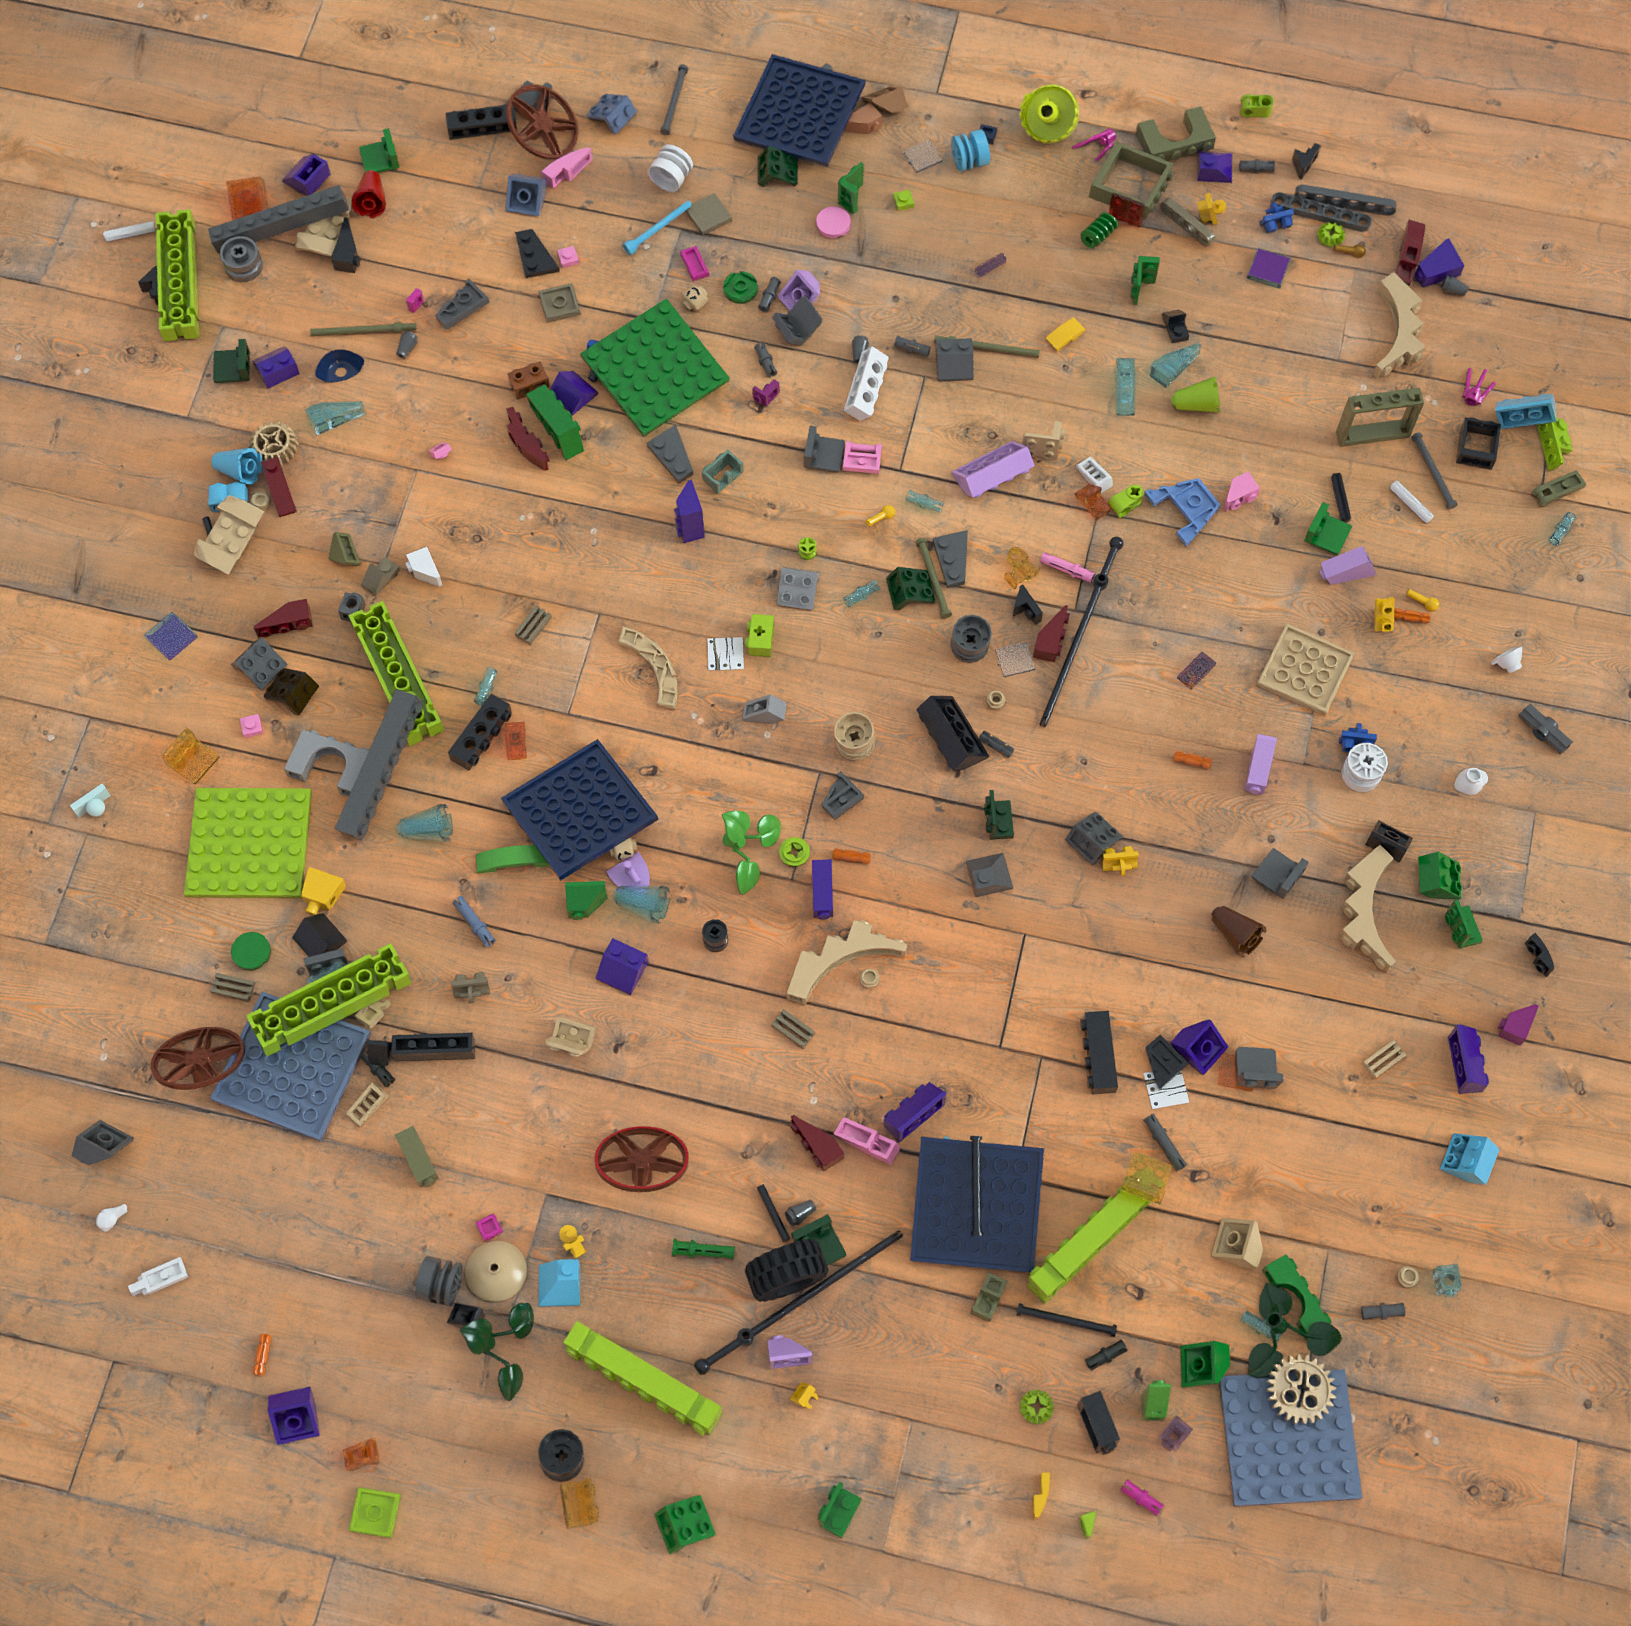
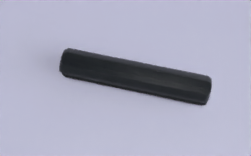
M1334 473L1331 476L1340 519L1343 522H1349L1351 514L1342 474Z

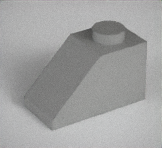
M771 694L745 702L742 720L767 724L782 721L785 718L787 703Z

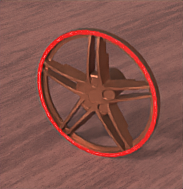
M638 1126L619 1130L606 1137L597 1147L594 1159L597 1173L609 1185L629 1192H652L674 1184L684 1175L689 1164V1153L684 1142L675 1134L656 1127ZM650 1134L659 1137L644 1149H641L627 1136ZM613 1142H616L625 1156L601 1162L605 1149ZM672 1142L680 1150L683 1161L681 1163L659 1155ZM632 1170L634 1186L621 1184L610 1178L605 1172L613 1171L617 1173ZM652 1170L676 1173L665 1182L646 1186L652 1182Z

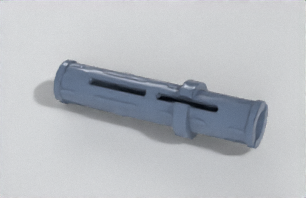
M463 896L457 897L460 903L455 899L453 905L471 926L473 934L480 938L485 947H490L489 941L494 944L496 939L487 930V925L481 922Z

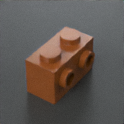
M541 361L507 373L509 384L517 400L526 397L527 393L543 385L550 388L549 378Z

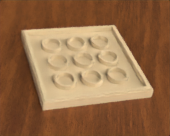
M1286 623L1257 682V686L1326 716L1355 653Z

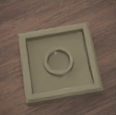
M715 193L693 203L685 211L702 236L732 221V216Z
M572 283L538 291L547 323L581 315Z

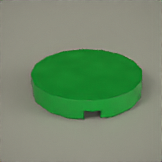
M740 271V273L734 272L727 276L724 281V294L726 298L734 303L750 302L758 293L757 280L751 273Z
M257 932L243 933L235 939L231 947L233 961L243 970L253 971L260 969L269 960L271 955V947L268 940Z

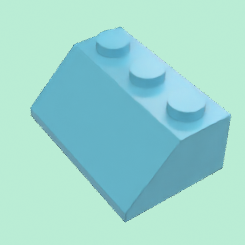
M1542 394L1533 397L1526 396L1513 400L1506 399L1497 402L1495 407L1501 429L1556 422V403L1553 394Z

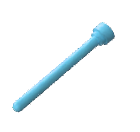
M686 201L635 240L632 239L623 243L624 250L630 256L637 252L636 249H638L641 243L689 209L692 205L691 202Z

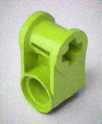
M1243 95L1241 97L1242 108L1240 113L1243 117L1267 118L1272 114L1274 99L1270 95Z
M1137 484L1131 485L1111 497L1108 505L1118 517H1123L1141 505L1143 489Z

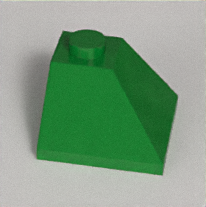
M605 881L565 882L568 917L573 920L588 918L608 899Z
M1208 1341L1180 1345L1182 1388L1218 1384L1230 1367L1229 1344Z

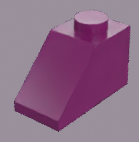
M1534 1004L1511 1012L1506 1018L1502 1017L1498 1025V1029H1500L1498 1036L1521 1046L1528 1036L1539 1005Z

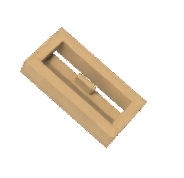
M1392 1040L1366 1059L1362 1065L1376 1079L1405 1058L1406 1053L1401 1051V1047L1396 1045L1395 1040ZM1391 1047L1394 1049L1370 1067L1369 1063ZM1397 1053L1399 1055L1379 1071H1374L1375 1068Z

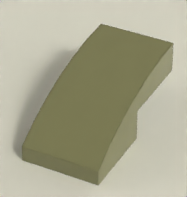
M988 1273L971 1314L990 1322L1007 1281Z

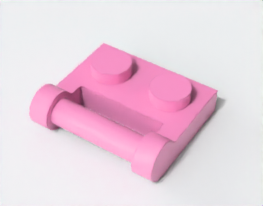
M846 441L843 471L879 474L882 444H876L875 446L853 444L851 441ZM851 451L872 452V453H875V454L858 453V452H851Z

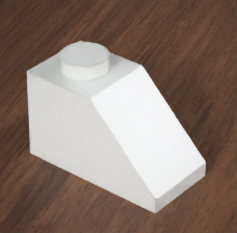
M427 547L406 555L408 562L405 564L409 573L413 572L414 577L421 581L442 586L439 573Z

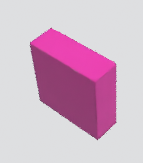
M418 288L406 299L408 310L412 313L424 302L422 291Z
M494 1213L476 1222L485 1242L503 1233Z

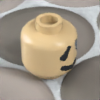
M692 285L683 293L682 298L684 302L682 304L689 311L691 309L699 311L708 302V293L702 286Z
M630 837L610 850L611 857H614L616 860L632 858L634 851L637 850L636 840Z

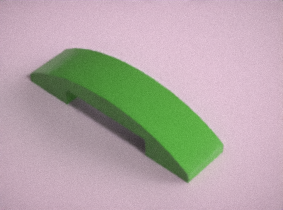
M535 845L503 847L476 854L477 874L497 872L499 868L535 865V868L549 866Z

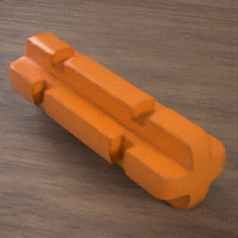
M1399 608L1394 609V618L1396 619L1403 618L1409 621H1421V623H1429L1430 621L1429 613H1420L1406 609L1403 611V609Z
M1178 750L1175 752V762L1181 763L1183 761L1184 764L1197 767L1201 765L1205 769H1209L1211 766V758H1201V756L1191 753L1183 754L1184 752Z
M837 848L833 851L834 860L844 859L843 861L870 863L871 854L868 852H863L862 854L860 851H842V849Z
M260 1334L258 1342L260 1345L257 1346L254 1361L256 1365L253 1366L252 1371L257 1376L265 1374L266 1367L264 1365L267 1364L270 1349L268 1345L271 1344L272 1339L269 1334Z

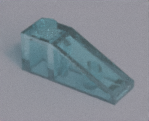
M1197 343L1163 355L1159 360H1154L1150 366V377L1167 388L1199 355L1201 344Z
M1117 358L1114 369L1116 416H1134L1135 359Z
M321 402L305 409L308 420L316 435L366 414L362 402Z

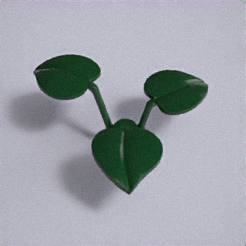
M1266 1283L1260 1296L1259 1311L1266 1320L1267 1325L1272 1329L1270 1334L1272 1335L1273 1347L1268 1343H1261L1252 1349L1249 1356L1248 1374L1252 1377L1263 1378L1270 1376L1269 1373L1271 1371L1277 1372L1273 1366L1276 1364L1281 1366L1280 1360L1284 1359L1281 1352L1276 1351L1278 1347L1276 1334L1284 1333L1287 1328L1305 1338H1309L1307 1340V1348L1312 1354L1317 1356H1324L1332 1352L1342 1340L1341 1333L1327 1322L1313 1323L1309 1327V1334L1293 1327L1283 1318V1315L1288 1314L1291 1310V1296L1285 1290Z
M518 1303L511 1309L509 1325L512 1329L509 1331L491 1333V1323L483 1318L473 1320L460 1329L472 1353L481 1354L484 1352L485 1355H489L505 1365V1367L499 1370L498 1385L506 1401H511L520 1390L523 1382V1372L518 1364L513 1363L510 1365L509 1362L490 1352V1350L495 1347L496 1341L494 1337L509 1335L515 1332V1336L518 1339H523L530 1333L534 1323V1314L529 1303Z

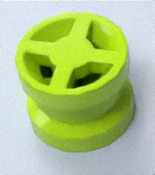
M805 537L799 541L798 553L802 559L811 560L816 556V541L811 537Z

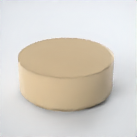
M257 492L252 496L251 503L253 506L264 511L270 506V499L266 493Z

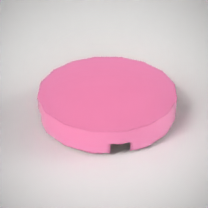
M827 207L821 210L817 216V228L827 238L834 239L841 235L844 236L850 229V215L840 207Z

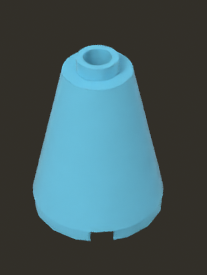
M254 448L216 452L211 459L212 467L215 470L244 484L257 482L259 479L257 476L263 470L261 465L263 461L262 456Z

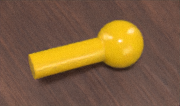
M885 505L880 513L865 520L866 525L869 527L884 518H893L895 516L894 507Z
M1411 589L1407 590L1406 596L1424 604L1428 611L1433 612L1439 608L1437 598H1427Z

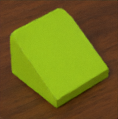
M1096 1511L1081 1515L1079 1518L1086 1539L1092 1536Z

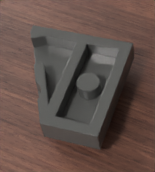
M840 771L835 784L829 790V795L825 797L822 807L836 820L863 800L864 794Z

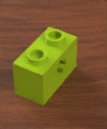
M752 614L751 621L747 622V632H750V636L746 637L745 648H748L750 656L771 657L774 615Z

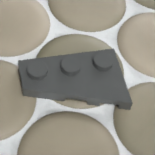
M469 278L465 282L466 285L455 293L456 296L452 301H448L435 315L437 321L446 330L489 303L488 297Z
M676 424L647 442L649 450L678 484L693 475V469Z
M968 530L935 537L932 540L947 588L965 584Z

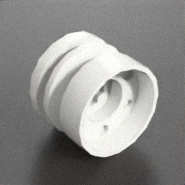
M665 145L649 167L648 175L655 185L661 189L675 192L693 168V162L690 156L679 147Z
M1361 743L1354 746L1350 750L1341 770L1342 779L1345 784L1357 792H1368L1375 789L1380 783L1388 765L1386 754L1380 747L1371 743Z

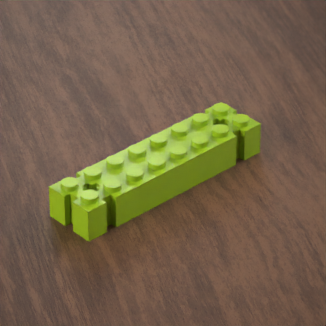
M191 209L178 210L177 214L171 215L170 211L156 213V226L158 228L156 230L158 312L160 314L159 331L164 341L178 340V336H184L185 339L199 338V325L197 322L199 320L196 238L194 235L196 233L195 220Z
M381 601L369 606L370 611L364 613L363 610H359L348 616L389 704L396 689L416 695L423 701L422 709L417 715L414 727L407 737L410 747L423 741L422 736L429 734L432 737L444 732V729L394 622L390 618L384 602Z
M390 943L378 949V955L371 957L368 954L268 1004L269 1009L264 1012L260 1008L246 1015L248 1023L266 1057L280 1051V1045L286 1042L290 1046L389 996L390 989L395 987L398 991L410 985L409 973L403 963L400 962L393 945Z
M1148 1167L1143 1171L1141 1169L1137 1170L1129 1184L1125 1182L1117 1190L1118 1193L1114 1198L1110 1196L1103 1203L1100 1212L1098 1210L1094 1211L1089 1216L1085 1226L1081 1224L1074 1231L1071 1239L1066 1238L1059 1245L1060 1248L1056 1254L1051 1252L1045 1258L1043 1267L1037 1266L1031 1271L1027 1287L1045 1305L1136 1218L1147 1205L1160 1195L1165 1184Z
M578 1321L575 1322L563 1342L569 1357L576 1361L579 1358L583 1359V1362L586 1363L585 1366L595 1372L597 1369L603 1373V1377L611 1382L617 1380L621 1387L630 1393L634 1390L641 1400L646 1403L654 1402L658 1410L665 1414H668V1412L674 1414L675 1420L683 1425H686V1423L692 1424L693 1430L702 1436L705 1433L709 1436L711 1435L723 1414L720 1405L703 1397L698 1392L602 1335L595 1333Z

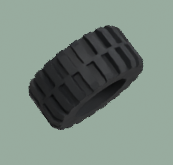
M805 1239L772 1249L754 1258L753 1261L746 1265L745 1274L754 1298L760 1302L786 1297L820 1282L827 1276L828 1267L819 1243L813 1239Z

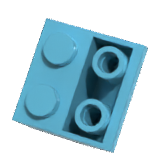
M1453 1133L1440 1169L1469 1183L1486 1185L1500 1149L1488 1137Z

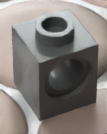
M345 592L338 610L341 620L351 622L348 615L359 610L364 611L366 604L363 596L355 592Z

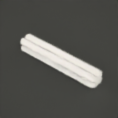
M151 221L104 231L103 234L108 242L155 232L156 227L154 222Z
M1399 481L1391 484L1390 489L1425 523L1433 519V514Z

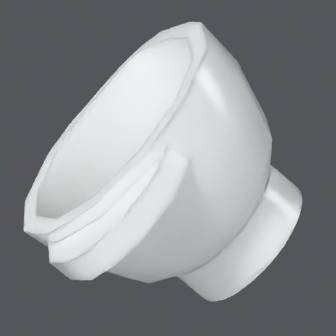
M1522 646L1514 647L1500 654L1490 662L1491 665L1498 664L1501 668L1507 669L1508 673L1522 667L1520 663L1522 659Z
M1477 768L1464 769L1458 774L1454 787L1457 791L1464 794L1476 795L1482 791L1483 786L1488 781V776L1484 771Z

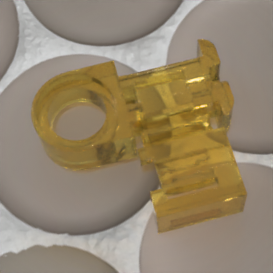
M1010 548L1007 561L1013 566V571L1006 572L1004 579L1015 590L1017 585L1025 579L1030 581L1039 574L1040 567L1035 568L1028 560V555L1021 548ZM1017 553L1021 558L1014 559L1011 557V554Z

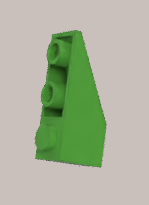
M1155 1380L1147 1386L1141 1395L1143 1421L1165 1420L1171 1384H1165L1163 1380Z

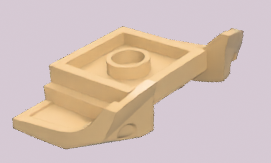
M346 198L349 210H351V199ZM350 211L308 224L305 233H297L295 250H305L332 257L344 217L349 218Z
M230 495L216 507V510L221 511V514L206 541L198 539L194 549L195 557L228 575L235 563L239 561L256 530L258 522L264 514L263 510Z

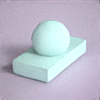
M100 784L71 804L70 807L78 818L85 813L98 817L105 811L103 801L111 795L105 786Z

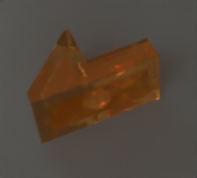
M1088 484L1077 491L1075 496L1097 521L1110 513L1112 508L1101 496L1102 488Z
M525 722L505 723V742L508 760L527 759Z
M370 1438L343 1450L346 1471H353L365 1465L380 1464L375 1438Z

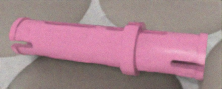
M1046 552L1043 553L1040 563L1068 573L1072 578L1077 577L1089 583L1093 581L1095 572L1082 568L1080 564H1072Z

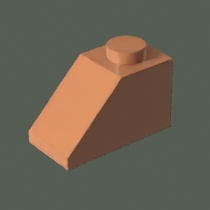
M870 102L852 113L844 131L862 134L876 132L882 127V115Z

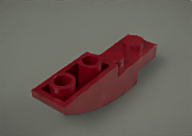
M1410 219L1407 222L1400 248L1401 253L1395 274L1409 286L1412 283L1414 272L1419 262L1425 234V224Z
M513 406L507 408V415L511 424L506 426L512 443L535 466L544 471L549 470L547 462H550L546 451L543 452L541 449L543 445L540 438H536L533 432L529 433L527 427L522 426V417L519 412H515Z

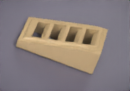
M371 1083L345 1114L361 1127L390 1096L377 1084ZM375 1092L380 1097L377 1099L372 1093ZM370 1098L374 1104L371 1105L366 1099ZM361 1104H364L369 1110L366 1112L361 1107ZM358 1110L364 1116L360 1118L355 1111Z

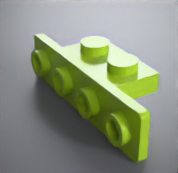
M1556 418V422L1537 424L1549 471H1553L1564 463L1562 453L1569 454L1573 451L1565 420Z

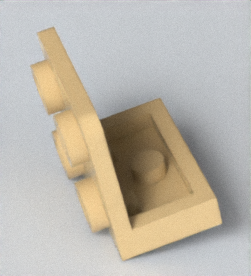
M1055 421L1053 436L1024 433L1022 444L1028 446L1031 457L1038 456L1045 459H1057L1058 449H1062L1065 429H1061L1062 421Z
M558 1016L553 1035L545 1040V1044L549 1045L551 1050L560 1051L562 1049L568 1051L569 1055L579 1057L591 1050L596 1026Z

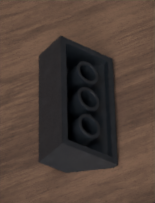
M930 696L916 709L920 720L926 725L930 736L937 743L939 751L943 753L948 766L952 770H965L989 757L953 696Z

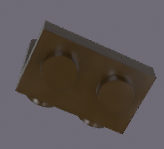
M283 668L277 673L276 678L267 688L263 697L269 701L283 703L294 715L299 716L319 685L306 672Z

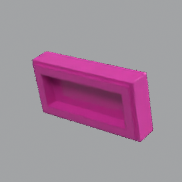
M697 246L680 251L692 281L709 276Z

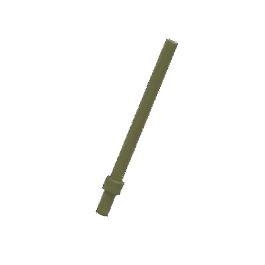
M395 322L388 325L310 329V335L321 336L391 331L403 333V331L417 330V324Z
M935 336V338H934V343H936V340H939V339H957V338H956L955 336H949V337ZM972 341L973 348L1032 357H1039L1040 350Z

